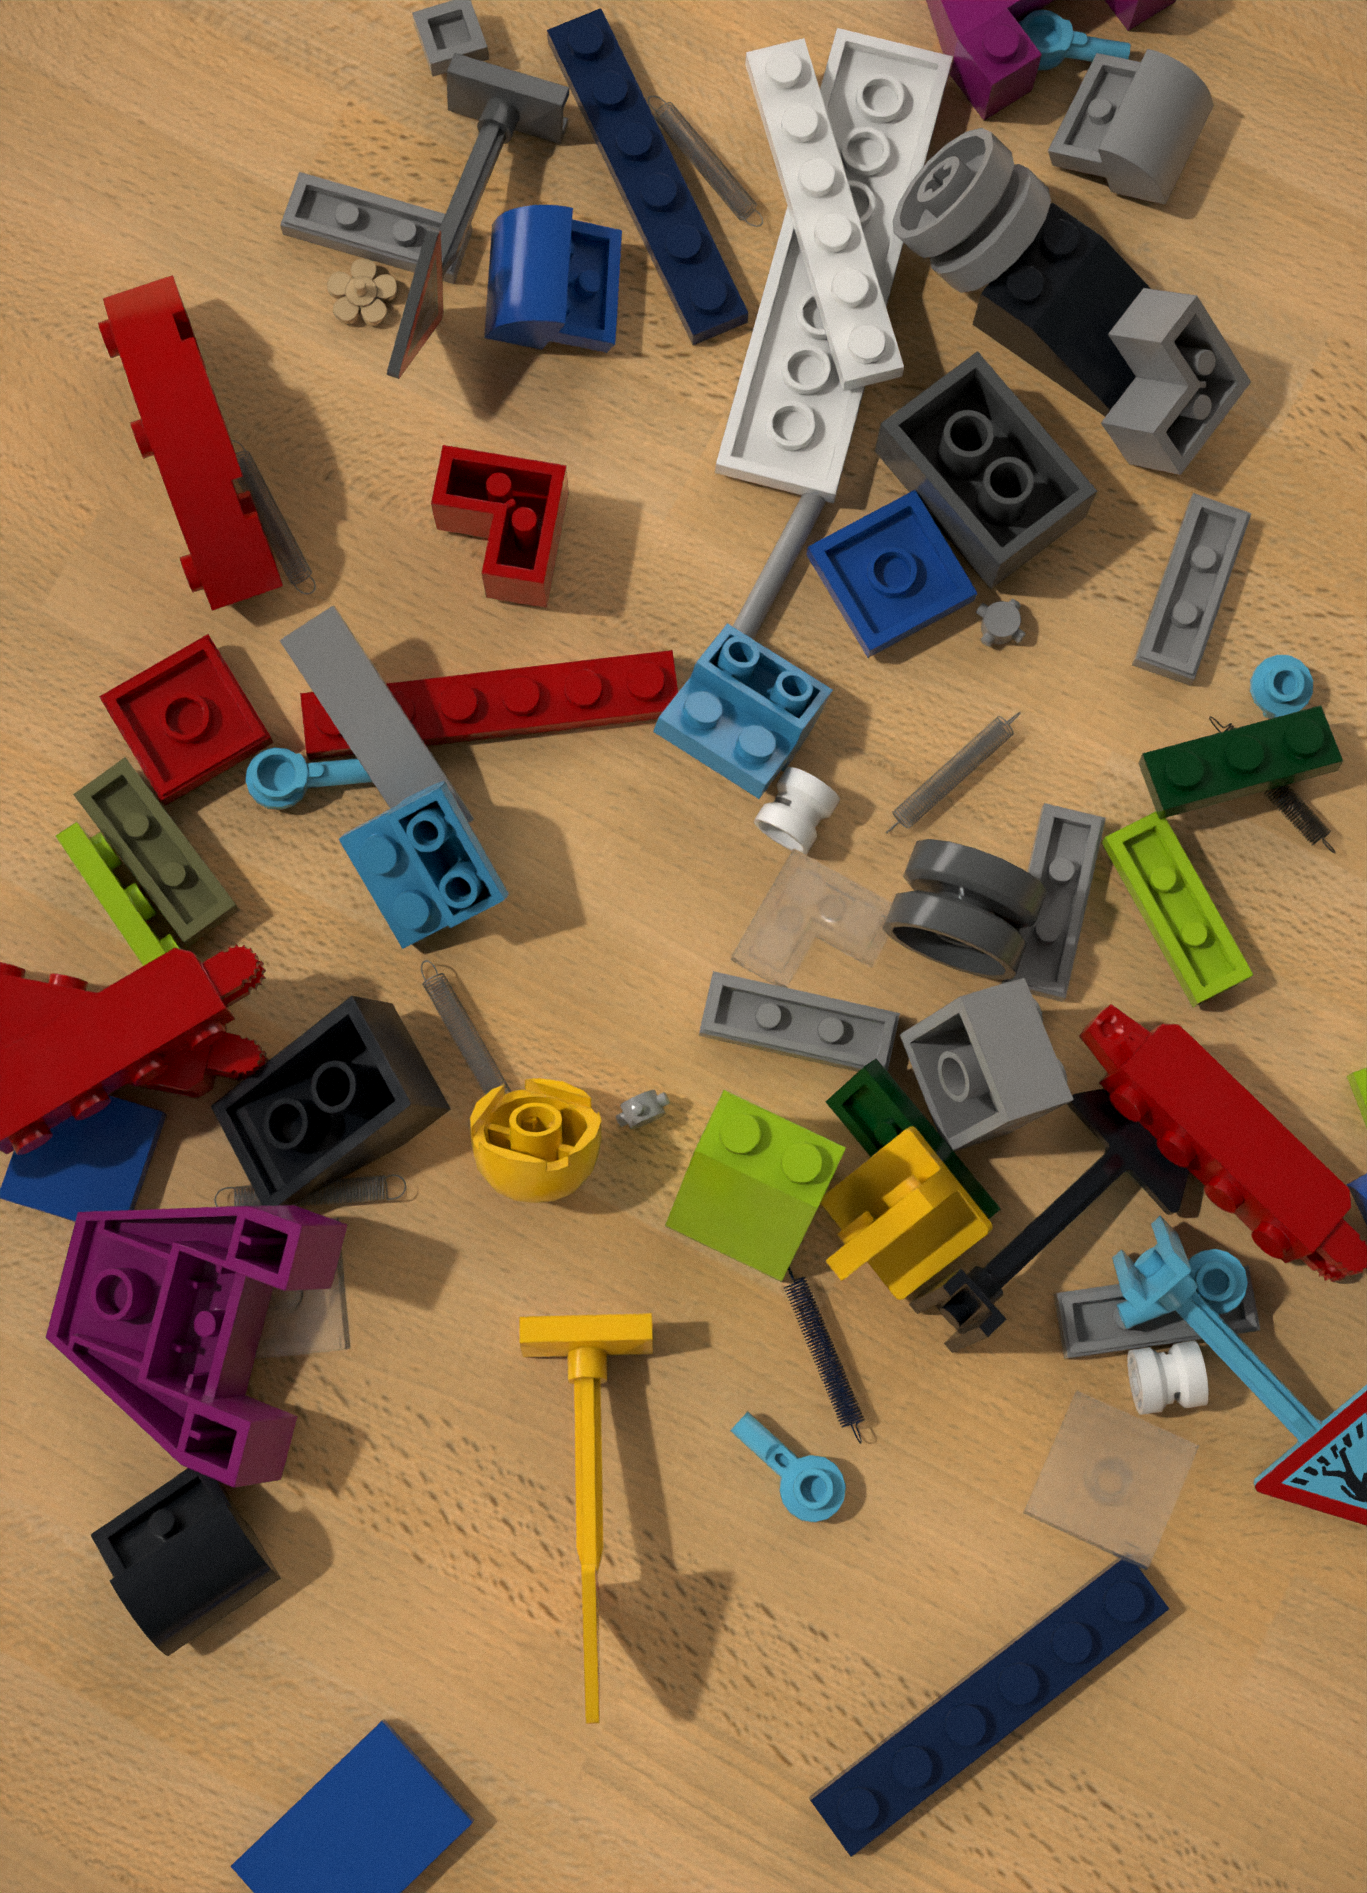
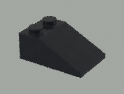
M1052 202L1046 220L1033 242L1013 265L998 278L990 282L981 293L972 325L1106 417L1136 378L1108 334L1143 288H1151L1101 235Z
M357 996L349 997L262 1065L260 1069H257L255 1074L252 1073L211 1105L262 1206H286L297 1203L403 1146L451 1110L393 1003Z

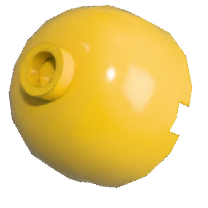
M543 1078L525 1079L524 1090H515L505 1094V1084L496 1087L476 1102L470 1117L471 1143L477 1170L497 1193L512 1200L541 1203L556 1201L573 1194L586 1182L597 1162L602 1141L600 1113L596 1114L591 1105V1097L584 1090L564 1081Z

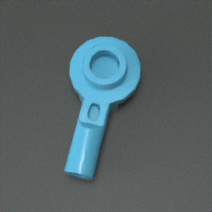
M1036 10L1029 13L1024 20L1019 22V25L1042 54L1038 70H1050L1057 67L1065 58L1092 62L1096 53L1129 59L1130 43L1090 37L1083 32L1073 31L1070 20L1062 19L1052 11Z
M1275 655L1265 659L1255 668L1250 679V693L1254 703L1263 711V716L1272 719L1298 712L1305 707L1313 693V679L1309 669L1299 659L1290 655Z
M276 747L263 750L251 760L246 771V784L249 794L258 804L267 809L275 810L293 807L302 800L308 788L373 782L358 759L306 763L300 753L296 754L289 749Z
M1210 1249L1200 1251L1188 1260L1192 1270L1188 1275L1197 1283L1196 1292L1217 1314L1228 1313L1240 1304L1245 1297L1248 1282L1246 1271L1236 1257L1226 1251ZM1128 1301L1116 1304L1126 1329L1173 1312L1167 1311L1159 1301L1155 1302L1141 1315Z
M748 1411L730 1430L781 1477L779 1491L782 1503L790 1514L802 1521L818 1522L828 1519L839 1510L844 1501L846 1486L843 1474L833 1462L825 1457L814 1455L798 1458Z

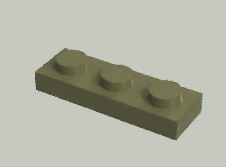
M126 758L120 760L73 794L187 947H190L240 910Z

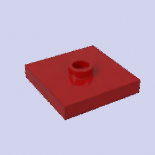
M209 634L99 696L164 806L274 743Z

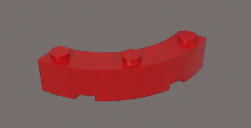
M173 275L103 298L108 319L98 322V326L110 358L117 356L121 358L141 417L139 420L130 422L136 443L143 459L153 455L155 457L190 554L179 558L192 593L204 589L213 611L283 587L251 493L248 490L237 494L233 480L243 477Z

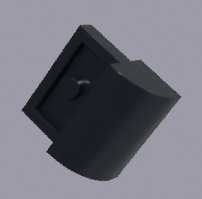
M189 1468L91 1534L93 1541L114 1577L109 1581L120 1600L144 1634L166 1656L177 1651L281 1579L252 1527L241 1517L222 1482Z

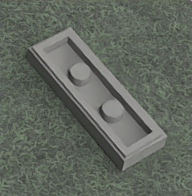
M299 172L280 226L283 235L415 272L427 228L439 230L445 214ZM470 224L456 260L444 275L443 281L455 283L473 231L472 224Z
M1195 493L1192 494L1132 666L1191 686L1195 680L1252 513Z
M1046 803L1042 806L1027 872L1043 884L1047 893L1034 925L1016 929L1027 943L1016 975L1013 979L1002 980V984L1024 977L1032 995L1060 1002L1065 1000L1105 817Z
M713 971L699 1036L856 1072L877 1058L888 1071L900 1013Z
M1249 1265L1243 1266L1248 1282L1245 1297L1236 1308L1228 1313L1218 1314L1236 1334L1260 1330ZM1119 1284L1053 1294L1064 1359L1202 1339L1176 1311L1126 1329L1116 1304L1127 1301L1122 1296Z

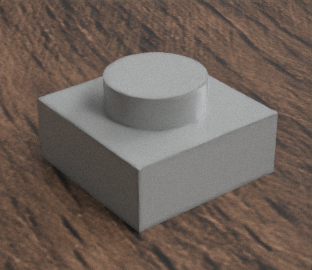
M452 0L412 12L414 26L432 77L447 72L454 53L480 61L489 59L488 47L471 0Z

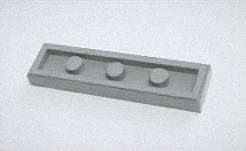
M331 606L279 640L390 809L397 806L405 798L431 785L445 781L467 821L470 823L474 820L463 800L335 606Z

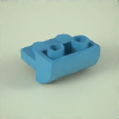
M727 623L698 659L689 680L658 717L653 732L760 799L779 772L785 771L821 715L833 689Z
M445 781L431 785L405 798L397 806L353 828L339 838L340 843L402 949L446 926L452 928L504 901L509 895Z

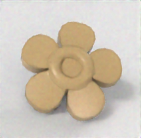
M357 259L352 263V278L345 272L338 271L333 273L327 282L329 294L338 299L333 305V313L340 322L352 324L359 318L360 311L364 322L371 326L378 325L387 318L388 312L383 302L393 300L398 291L396 281L392 276L383 274L377 277L376 264L369 259Z

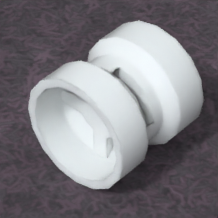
M787 767L777 783L778 794L775 801L763 805L754 819V823L766 836L783 847L796 853L807 854L817 839L815 827L821 819L830 818L840 798L828 785L813 775L794 767Z
M1196 1341L1173 1344L1168 1354L1164 1352L1157 1353L1151 1347L1128 1351L1127 1366L1130 1388L1139 1415L1162 1412L1165 1406L1173 1404L1174 1400L1184 1408L1207 1405L1209 1395L1207 1373L1202 1352Z

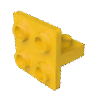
M913 1126L901 1132L827 1192L821 1201L823 1207L841 1228L842 1231L837 1236L845 1244L825 1260L838 1278L843 1281L867 1262L897 1300H903L993 1229L990 1220L920 1132Z

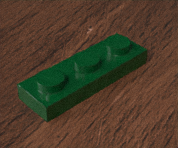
M1320 705L1142 753L1138 764L1158 818L1163 819L1338 771L1343 759Z
M877 1058L865 1065L825 1101L870 1157L910 1126L915 1127L988 1219L1001 1210Z

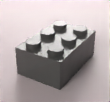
M978 351L880 425L875 448L877 455L909 492L916 490L936 525L990 589L1083 520L1097 493L1094 486Z

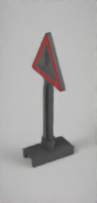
M454 53L447 69L448 111L478 119L477 128L479 135L439 230L430 227L426 230L388 365V376L400 379L443 318L444 275L458 256L503 144L511 140L514 131L561 144L568 127V118L563 117V109L569 97V87Z

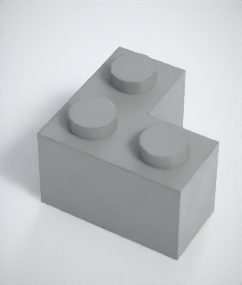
M1143 288L1108 334L1136 378L1101 424L1128 464L1181 475L1251 381L1197 295Z

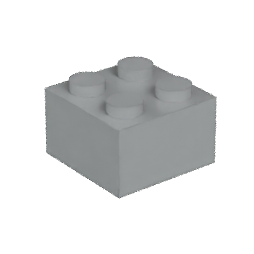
M1024 977L960 996L900 1034L936 1129L954 1152L1009 1134L1074 1100L1067 1085L1065 1068L1056 1057L1043 1025L1041 1008L1032 997Z

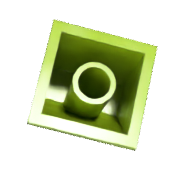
M723 1090L693 1153L665 1227L782 1282L846 1147Z

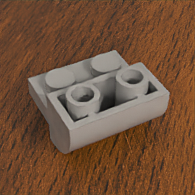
M1147 49L1142 61L1138 62L1096 53L1048 149L1051 163L1053 166L1107 178L1110 192L1166 205L1214 106L1211 94L1205 83L1194 71L1166 54Z

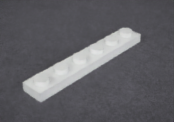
M805 39L746 52V69L842 390L844 392L902 377L904 364Z

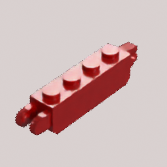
M236 944L234 948L228 947L229 950L227 952L221 951L203 963L193 952L173 948L1 1049L0 1151L9 1154L15 1150L17 1155H22L35 1150L52 1138L53 1134L50 1130L52 1127L71 1116L78 1121L96 1114L111 1102L108 1094L130 1081L133 1086H139L155 1079L169 1067L166 1060L187 1047L190 1048L191 1052H196L217 1042L226 1033L223 1026L236 1019L229 1006L250 995L252 989L257 990L259 985H263L262 980L266 979L264 976L266 972L265 968H263L264 963L259 961L258 955L253 953L251 948L247 949L245 945L238 947Z
M0 962V1050L97 993L86 991L88 982L79 978L51 973L48 983L24 978L25 969ZM224 1025L226 1033L217 1042L196 1052H191L190 1048L187 1047L166 1060L169 1067L165 1072L155 1079L135 1087L198 1099L213 1089L216 1076L240 1081V1079L244 1080L252 1073L255 1074V1071L260 1069L269 1059L266 1057L267 1053L262 1051L259 1044L256 1045L254 1039L250 1040L248 1037L242 1039L240 1035L227 1033V1026ZM131 1081L128 1082L127 1084H125V1085L133 1086V1084H132Z
M1110 1004L1084 1027L1079 1037L1106 1070L1107 1074L1099 1084L1110 1093V1101L1116 1110L1129 1120L1140 1122L1157 1139L1159 1150L1169 1161L1177 1166L1186 1167L1205 1185V1194L1212 1203L1225 1212L1234 1213L1252 1231L1253 1241L1263 1252L1273 1258L1281 1259L1285 1264L1300 1258L1313 1272L1318 1271L1319 1277L1323 1276L1325 1281L1330 1279L1331 1282L1345 1279L1347 1275H1357L1362 1273L1364 1269H1367L1366 1240L1362 1241L1360 1234L1343 1219L1345 1214L1351 1209L1350 1189L1179 1024H1161L1149 1032L1121 1010Z

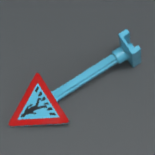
M1160 1215L1151 1223L1157 1240V1244L1153 1248L1145 1251L1135 1263L1122 1249L1112 1257L1122 1296L1140 1315L1157 1301L1167 1311L1176 1310L1298 1439L1292 1448L1254 1479V1486L1257 1492L1367 1526V1385L1325 1420L1316 1419L1196 1292L1197 1283L1188 1275L1192 1270L1179 1235Z

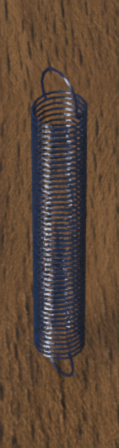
M789 1266L788 1271L794 1283L783 1289L799 1284L785 1290L787 1292L800 1287L786 1294L799 1291L788 1296L787 1298L798 1295L788 1301L802 1297L790 1303L793 1304L803 1300L791 1307L805 1303L792 1309L796 1310L806 1306L795 1311L794 1313L805 1310L795 1316L809 1312L796 1318L800 1319L808 1316L798 1321L799 1323L807 1320L799 1324V1326L806 1324L800 1327V1329L810 1326L801 1330V1332L811 1329L802 1335L813 1332L804 1336V1338L811 1335L814 1336L805 1341L816 1338L806 1344L815 1342L807 1347L816 1345L809 1350L818 1348L810 1353L817 1352L811 1355H818L813 1360L820 1358L814 1361V1363L821 1361L815 1364V1366L823 1364L816 1369L824 1367L818 1370V1372L823 1371L819 1375L825 1374L820 1377H826L821 1381L828 1380L823 1383L827 1384L824 1387L831 1386L825 1389L826 1391L830 1390L827 1392V1394L831 1393L828 1397L833 1396L829 1398V1400H832L830 1403L836 1402L832 1404V1406H835L833 1409L839 1408L834 1412H838L836 1415H840L837 1417L841 1418L838 1421H843L840 1423V1425L844 1424L841 1428L851 1425L858 1442L862 1444L857 1424L865 1419L858 1420L864 1417H857L862 1414V1412L858 1413L861 1409L856 1410L860 1406L855 1407L859 1403L853 1404L857 1402V1400H854L856 1397L850 1398L855 1394H851L853 1391H849L852 1389L848 1388L851 1385H846L849 1383V1381L845 1382L848 1378L843 1379L847 1377V1375H844L846 1372L840 1373L844 1371V1369H841L843 1366H840L842 1363H838L841 1360H837L839 1357H835L838 1355L834 1354L837 1351H832L835 1349V1347L831 1348L834 1344L830 1345L833 1343V1341H830L832 1338H829L830 1335H827L829 1334V1332H826L828 1329H824L827 1327L823 1326L825 1325V1323H822L824 1320H820L823 1317H819L821 1313L818 1314L820 1310H818L819 1307L815 1304V1298H812L814 1297V1295H811L813 1292H810L811 1289H808L810 1288V1286H807L809 1283H806L807 1280H804L806 1277L794 1279ZM856 1423V1429L860 1440L858 1439L852 1424Z

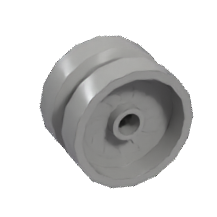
M984 128L967 131L938 151L910 182L898 203L893 218L894 234L922 258L930 257L931 268L952 288L960 293L975 291L998 278L1018 260L1033 242L1046 220L1050 207L1049 188L1027 167L1020 164L1014 165L1012 152L992 132Z

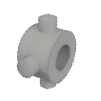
M1011 599L1009 602L999 601L990 606L982 603L978 607L976 613L983 618L981 622L983 634L981 642L984 645L991 647L993 643L1006 644L1012 639L1017 643L1022 641L1026 633L1019 629L1021 616L1018 610L1021 605L1018 601Z
M655 1090L641 1093L620 1105L623 1112L616 1115V1120L621 1127L628 1124L630 1129L644 1126L666 1114L663 1107L670 1104L669 1098L665 1092L657 1095Z

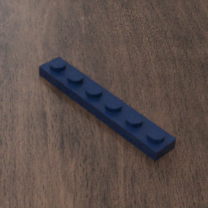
M597 9L548 29V44L692 345L748 323L746 306L602 9Z
M1122 1554L809 1797L810 1801L847 1853L852 1857L1168 1611L1169 1607L1130 1555Z

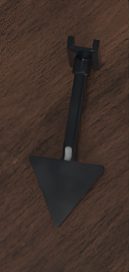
M1104 1088L1073 1094L1074 1100L1067 1103V1105L1105 1146V1153L983 1268L975 1266L968 1274L959 1269L928 1286L909 1304L917 1314L935 1305L944 1318L955 1327L957 1331L944 1343L952 1353L989 1337L1007 1320L994 1305L1003 1296L1002 1287L1124 1172H1128L1166 1214L1172 1215L1179 1211L1189 1170L1186 1167L1177 1166L1169 1161L1159 1150L1157 1139L1140 1122L1129 1120L1119 1113L1110 1101V1093Z

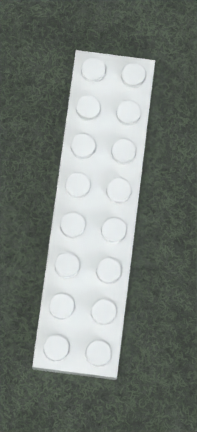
M837 28L820 92L887 307L904 243L894 234L893 218L898 203L910 182L925 165L953 56ZM787 206L716 461L715 473L799 495L804 493L816 494L821 496L826 502L834 503L865 386L844 392L842 390Z

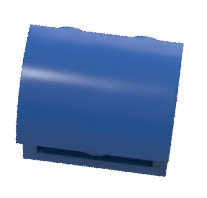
M559 205L523 206L511 209L498 216L492 223L484 338L541 350L549 341L607 353L616 342L622 230L572 219L573 208Z

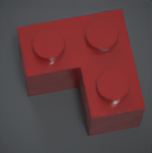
M443 445L431 500L437 530L488 538L481 573L486 598L547 608L569 495L567 465Z

